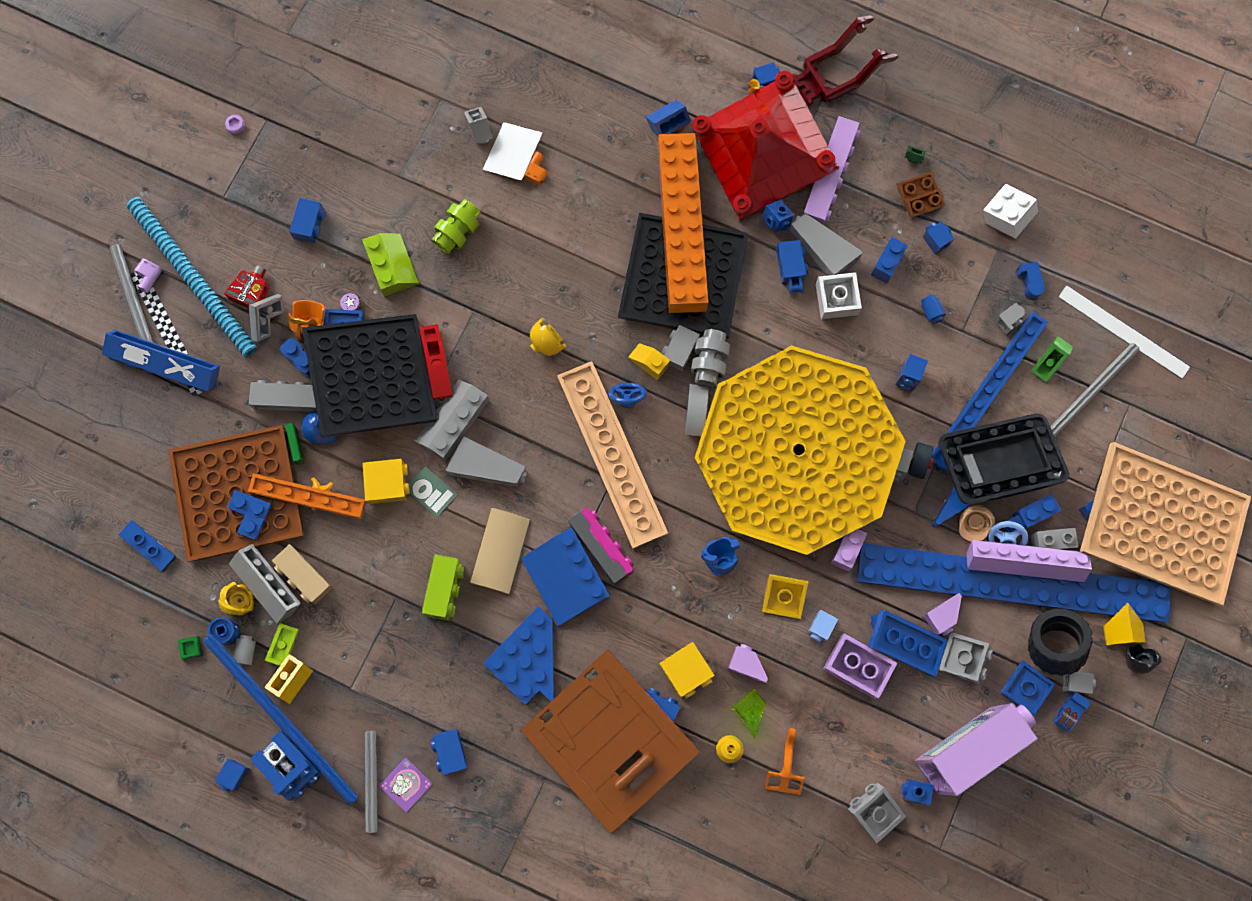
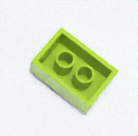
M434 555L422 614L426 617L449 622L450 617H454L456 610L454 599L458 598L460 592L458 581L462 579L464 574V567H462L459 559Z

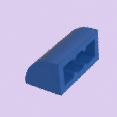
M678 100L669 103L646 117L649 126L657 137L659 134H671L691 122L686 106Z

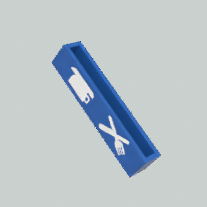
M116 329L105 334L102 355L109 357L112 361H122L127 366L142 368L147 373H156L164 379L179 381V384L196 387L201 392H208L216 387L220 370L219 365Z

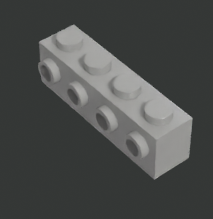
M251 544L237 551L229 565L274 621L278 624L292 616L301 603L254 545Z

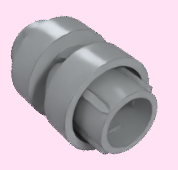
M708 329L704 331L703 337L697 339L695 353L699 357L693 359L691 372L696 375V384L716 387L718 379L724 378L727 365L722 362V359L728 358L730 344L725 342L726 334L724 332Z

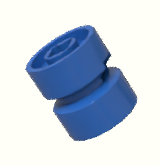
M220 617L210 623L208 635L212 634L222 645L228 646L234 644L236 638H240L241 630L235 621Z

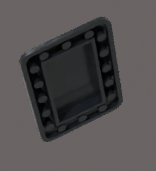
M1039 413L942 435L938 442L960 501L967 505L1040 490L1064 483L1069 478V470L1049 422L1044 415Z

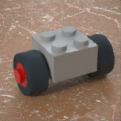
M918 442L914 453L911 450L903 449L893 482L903 481L907 471L910 476L924 479L927 470L931 469L934 458H931L933 446Z

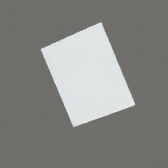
M503 123L483 170L522 180L542 132Z

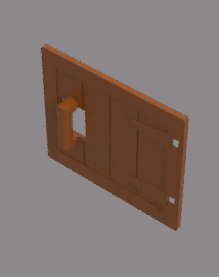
M606 650L521 729L522 733L610 833H613L699 754L697 747L610 650ZM595 668L599 674L590 681L586 676ZM550 710L554 716L545 723L541 717ZM639 750L643 756L619 776L616 770ZM652 764L656 770L632 791L628 785Z

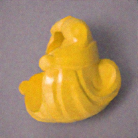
M232 582L222 588L218 605L227 614L241 616L253 610L255 596L245 584L237 585L235 582Z

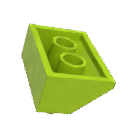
M379 233L362 239L384 297L419 284L401 234Z

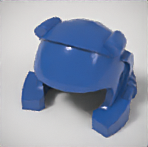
M730 537L712 540L706 544L701 553V558L715 576L729 574L738 564L735 550L740 548L736 538L732 539Z

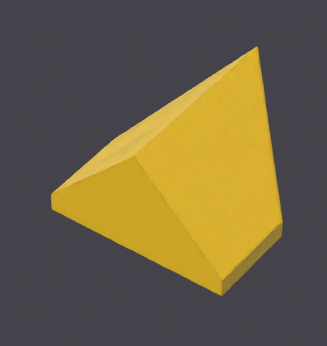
M1129 603L1103 626L1106 645L1146 643L1143 622Z

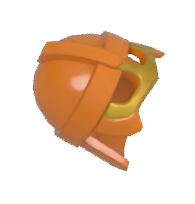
M310 300L293 302L292 316L288 313L289 327L300 343H304L302 327L324 325L325 306L323 304Z

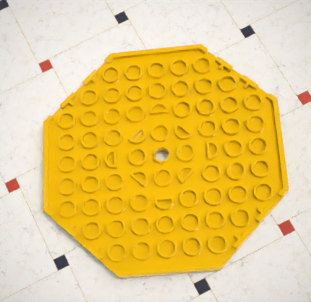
M791 345L783 351L718 384L695 459L732 531L808 555L882 517L906 441L867 368ZM798 444L803 445L805 448V452L802 455H796L793 451L794 447Z

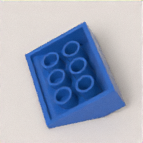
M572 527L521 558L558 627L610 598Z

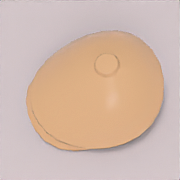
M982 505L967 507L960 516V535L970 542L972 540L983 541L989 534L990 529L995 525L993 513Z

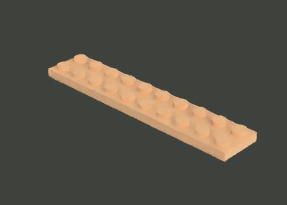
M588 362L557 375L632 549L667 535L668 531L593 362Z

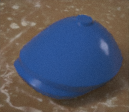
M316 411L308 413L304 418L302 433L308 441L315 444H331L338 438V436L321 438Z

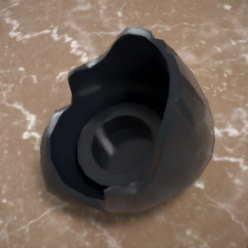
M1140 644L1133 647L1129 646L1125 652L1127 667L1136 674L1149 673L1162 662L1160 654L1155 649H1144Z

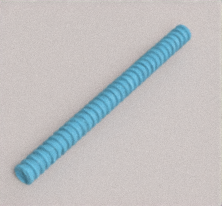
M135 197L129 200L126 205L128 210H130L146 233L150 235V238L160 248V251L167 257V260L170 261L178 274L184 278L183 280L194 291V294L201 300L200 302L204 304V307L211 313V316L218 322V325L225 331L229 339H232V343L235 344L236 348H239L238 350L242 353L243 357L254 354L257 350L256 344L250 340V337L243 331L244 329L240 327V324L233 318V315L226 309V306L219 300V297L216 296L212 288L202 279V276L192 266V263L185 257L186 255L182 253V250L175 244V241L172 240L171 236L165 231L149 208L145 206L142 199Z

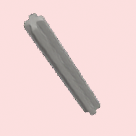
M376 731L365 732L366 833L377 832Z

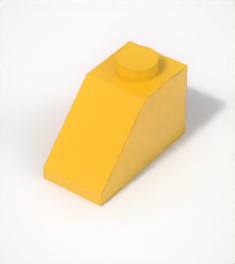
M640 343L628 357L630 361L657 381L667 370L670 360L659 351Z

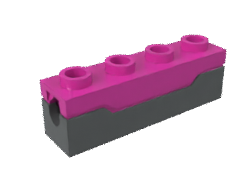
M585 508L582 512L571 518L568 523L615 586L633 573L632 567L634 564L628 556L624 558L621 554L622 548L618 542H613L610 539L611 533L605 525L601 527L598 523L599 517L595 511Z

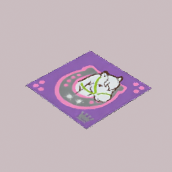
M405 757L379 787L407 812L433 783Z

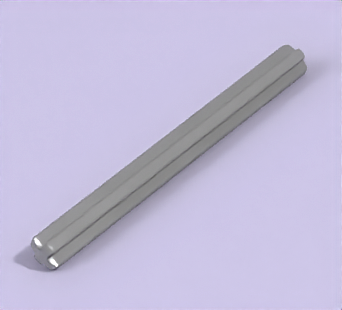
M119 244L111 245L110 251L139 337L153 342L122 248Z

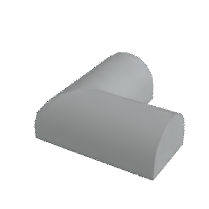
M275 294L249 305L252 340L258 342L271 336L270 318L283 313L282 295Z

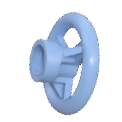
M1004 521L990 529L988 540L989 542H995L994 536H997L1000 539V543L1016 545V538L1022 534V541L1018 545L1026 546L1028 534L1022 525L1012 521ZM1004 527H1012L1016 530L1004 533L999 529Z

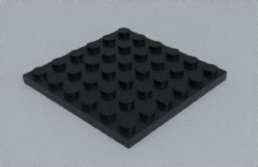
M639 213L618 318L677 329L681 325L699 334H704L705 330L713 329L724 332L726 339H729L748 233L702 224L708 291L707 312L669 313L662 217Z
M416 314L302 327L321 438L437 421Z

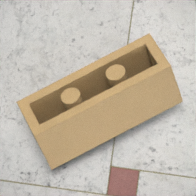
M290 544L272 560L276 564L274 569L281 576L285 574L289 578L287 580L288 584L294 589L298 588L302 592L300 596L307 603L311 601L316 605L333 589Z

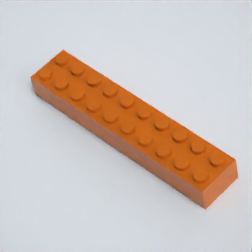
M695 133L659 134L657 147L669 313L707 312L708 291Z

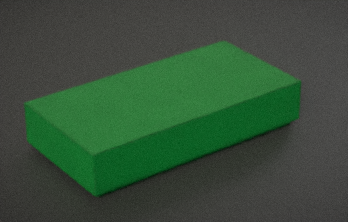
M292 423L286 424L293 461L297 465L304 464L297 428Z

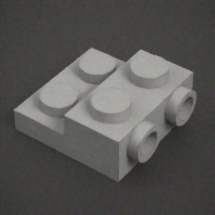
M951 632L939 670L980 684V681L986 678L988 670L985 669L987 661H991L993 650H990L991 646L989 643Z
M877 782L876 784L868 785L865 789L866 793L861 798H854L850 802L851 806L848 808L856 821L876 843L907 817L888 791Z

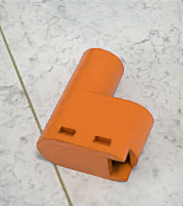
M535 151L523 177L540 186L546 178L548 171L539 166L544 156Z

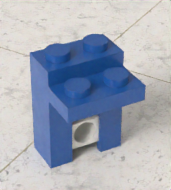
M280 730L271 738L273 742L262 752L259 750L250 760L274 786L272 790L277 795H282L287 801L293 799L296 801L304 794L303 789L308 784L312 786L318 781L320 772L290 738ZM276 749L281 753V757L277 761L272 757ZM287 757H288V758L292 761V763L296 766L294 769H293V767H292L293 765H291V762H288V761L286 760ZM279 765L284 769V771L288 772L287 775H285L281 771V769L278 767Z

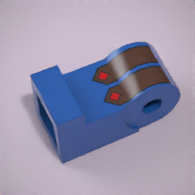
M1077 692L1070 693L1059 709L1053 723L1069 732L1091 702Z

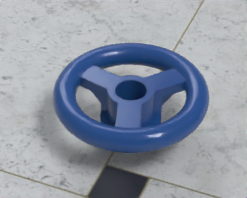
M621 383L615 385L609 391L610 399L619 403L624 408L634 407L647 394L646 389L636 383Z

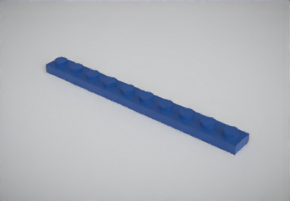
M1033 311L1030 313L947 433L976 426L1048 321ZM938 444L931 458H934L933 464L944 471L947 466Z

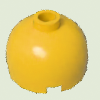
M541 318L533 325L530 331V339L532 341L530 346L537 354L541 352L546 356L556 355L566 347V344L560 343L563 340L550 324L546 326L543 323L546 320Z

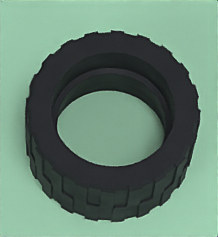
M1063 608L1047 610L1039 615L1032 624L1028 640L1029 656L1034 664L1044 672L1058 676L1071 675L1074 672H1078L1086 664L1093 643L1092 630L1088 622L1072 610L1069 611ZM1049 631H1064L1075 638L1079 649L1069 654L1052 652L1043 644L1041 636Z

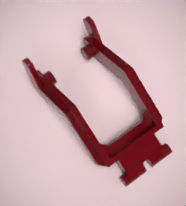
M872 15L856 18L833 45L805 58L803 73L799 75L796 73L792 74L798 90L804 89L800 94L807 106H811L814 103L813 100L820 96L824 102H830L862 86L881 64L890 63L898 59L897 53L888 55L886 50L881 51L878 48L872 52L873 58L855 78L835 88L827 85L816 65L840 53L857 33H863L867 29L865 24H869L874 20Z

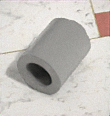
M241 635L240 639L236 638L233 658L239 664L252 665L256 641H252L253 637Z

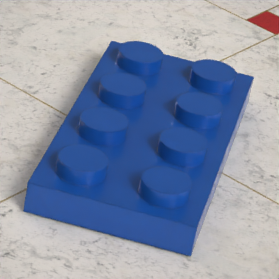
M880 610L868 647L931 677H936L948 640L886 610Z

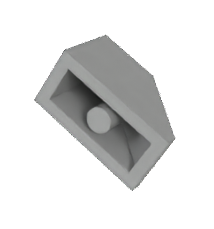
M482 107L464 112L475 143L483 144L493 138L488 119Z

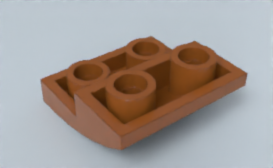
M932 171L896 183L910 218L945 206L940 188L937 189Z

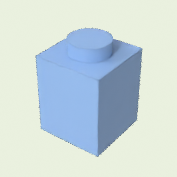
M822 610L818 611L808 630V633L811 634L810 637L820 643L821 641H827L838 619Z

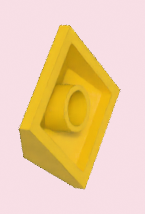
M769 574L762 612L801 619L808 581Z

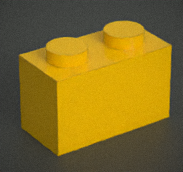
M289 654L265 688L290 704L313 670Z

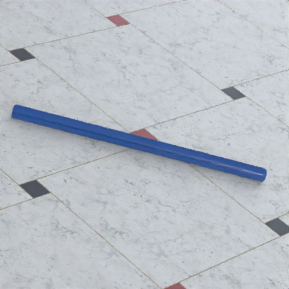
M212 634L208 635L203 640V643L348 804H352L358 798V795Z

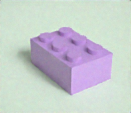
M844 633L838 639L823 671L869 697L879 699L897 663Z

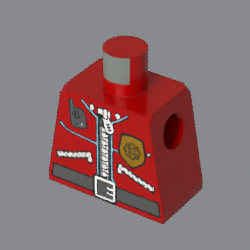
M256 265L252 274L245 270L240 271L224 292L225 296L246 308H249V305L266 299L270 286L263 279L266 269Z

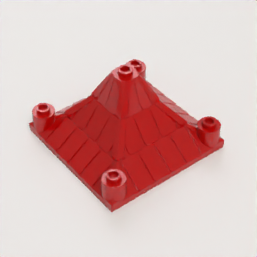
M788 71L779 72L774 82L708 117L705 115L697 116L691 125L740 221L765 209L767 205L782 200L839 170L835 155L827 146L794 83L793 75Z

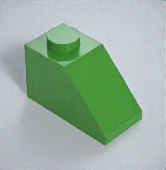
M1057 336L1031 372L1047 382L1070 355L1073 346Z

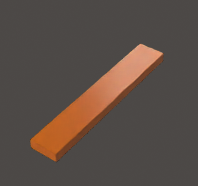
M254 473L248 489V493L361 520L366 506L364 499Z

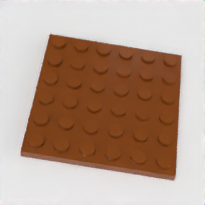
M283 425L168 450L187 562L234 553L251 544L256 548L305 537L298 504L248 493L253 473L295 483ZM235 490L272 504V508L257 541L237 533L245 515L227 508Z

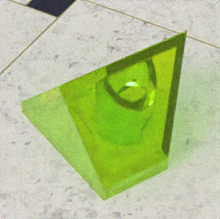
M753 689L735 703L731 709L756 739L766 702Z

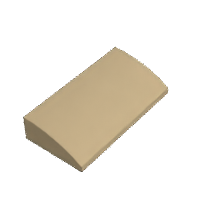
M491 508L470 582L472 585L510 594L530 519Z

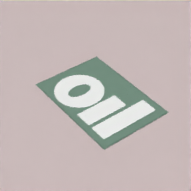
M426 466L409 483L410 494L436 517L458 495Z

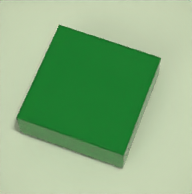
M199 636L178 640L181 660L202 656Z

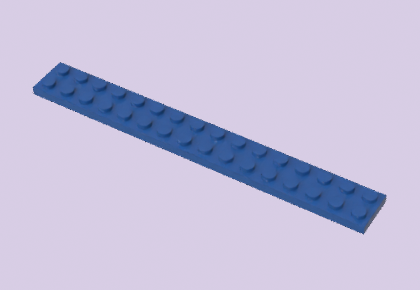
M863 543L859 551L857 582L950 595L960 593L961 596L1048 608H1063L1115 616L1129 603L1140 620L1169 622L1171 587L1159 582L1089 573L1085 582L970 570L967 568V557L867 543Z

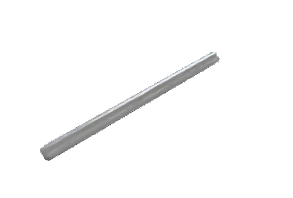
M1131 343L1050 426L1054 437L1139 351V347L1135 343Z

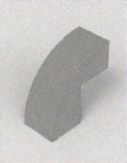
M690 384L685 435L702 436L706 423L709 386Z

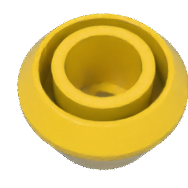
M724 736L717 743V755L726 763H734L743 755V744L735 736Z

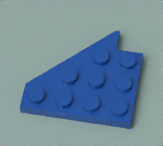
M539 606L483 663L525 705L539 691L550 701L554 699L553 620Z

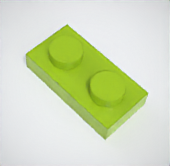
M279 623L265 661L281 666L286 657L291 654L300 630Z

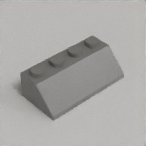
M457 380L452 387V397L445 398L437 408V421L427 423L414 440L445 462L489 402L487 394L461 380Z

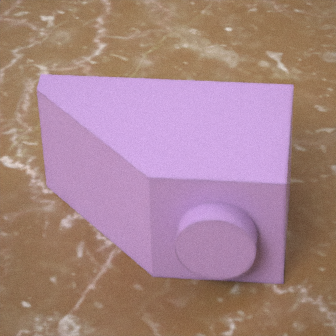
M960 593L923 615L935 634L939 635L942 633L945 636L953 631L952 626L957 624L962 596Z
M743 644L740 647L736 646L727 670L765 684L768 678L757 654L752 652V648Z

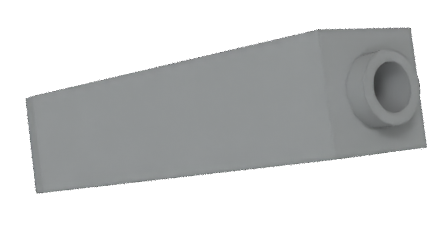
M804 214L802 217L797 216L791 221L789 231L797 240H800L801 245L804 246L807 253L827 276L841 274L857 262L863 254L857 247L808 214Z
M466 437L462 438L446 468L447 474L451 476L518 487L520 483L523 484L528 475L525 466Z

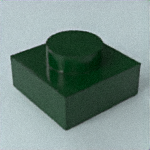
M909 145L904 158H907L911 163L922 164L926 151Z

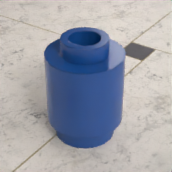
M933 294L921 300V307L928 322L936 324L944 320L943 316L946 313L939 298H936Z

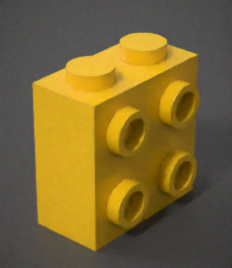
M402 459L363 463L365 501L368 504L407 500V495L410 494L409 483L405 481V476L408 475L407 464H404Z
M693 642L659 663V666L680 698L683 696L686 699L696 693L695 688L700 685L702 688L713 682L711 678L715 676Z

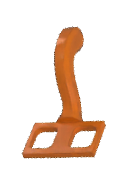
M790 727L787 732L783 769L780 773L768 771L765 789L801 795L804 777L792 774L793 746L797 734L795 728ZM769 778H781L780 785H769ZM789 781H800V788L798 790L789 789Z

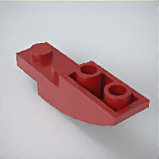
M438 324L419 327L433 400L452 397Z

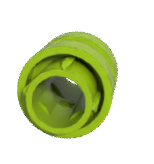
M463 199L459 205L453 203L446 211V215L449 218L446 221L440 219L433 229L436 234L431 239L432 242L447 254L453 248L460 250L467 241L464 234L466 232L472 234L479 226V222L476 219L481 214L480 210L466 199Z

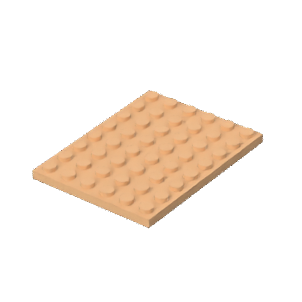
M1112 442L1109 445L1080 552L1215 605L1223 606L1251 496Z

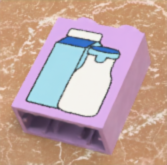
M1013 703L992 706L914 761L930 784L934 785V790L938 795L957 796L1038 739L1031 730L1036 726V721L1023 705H1019L1017 708H1015Z

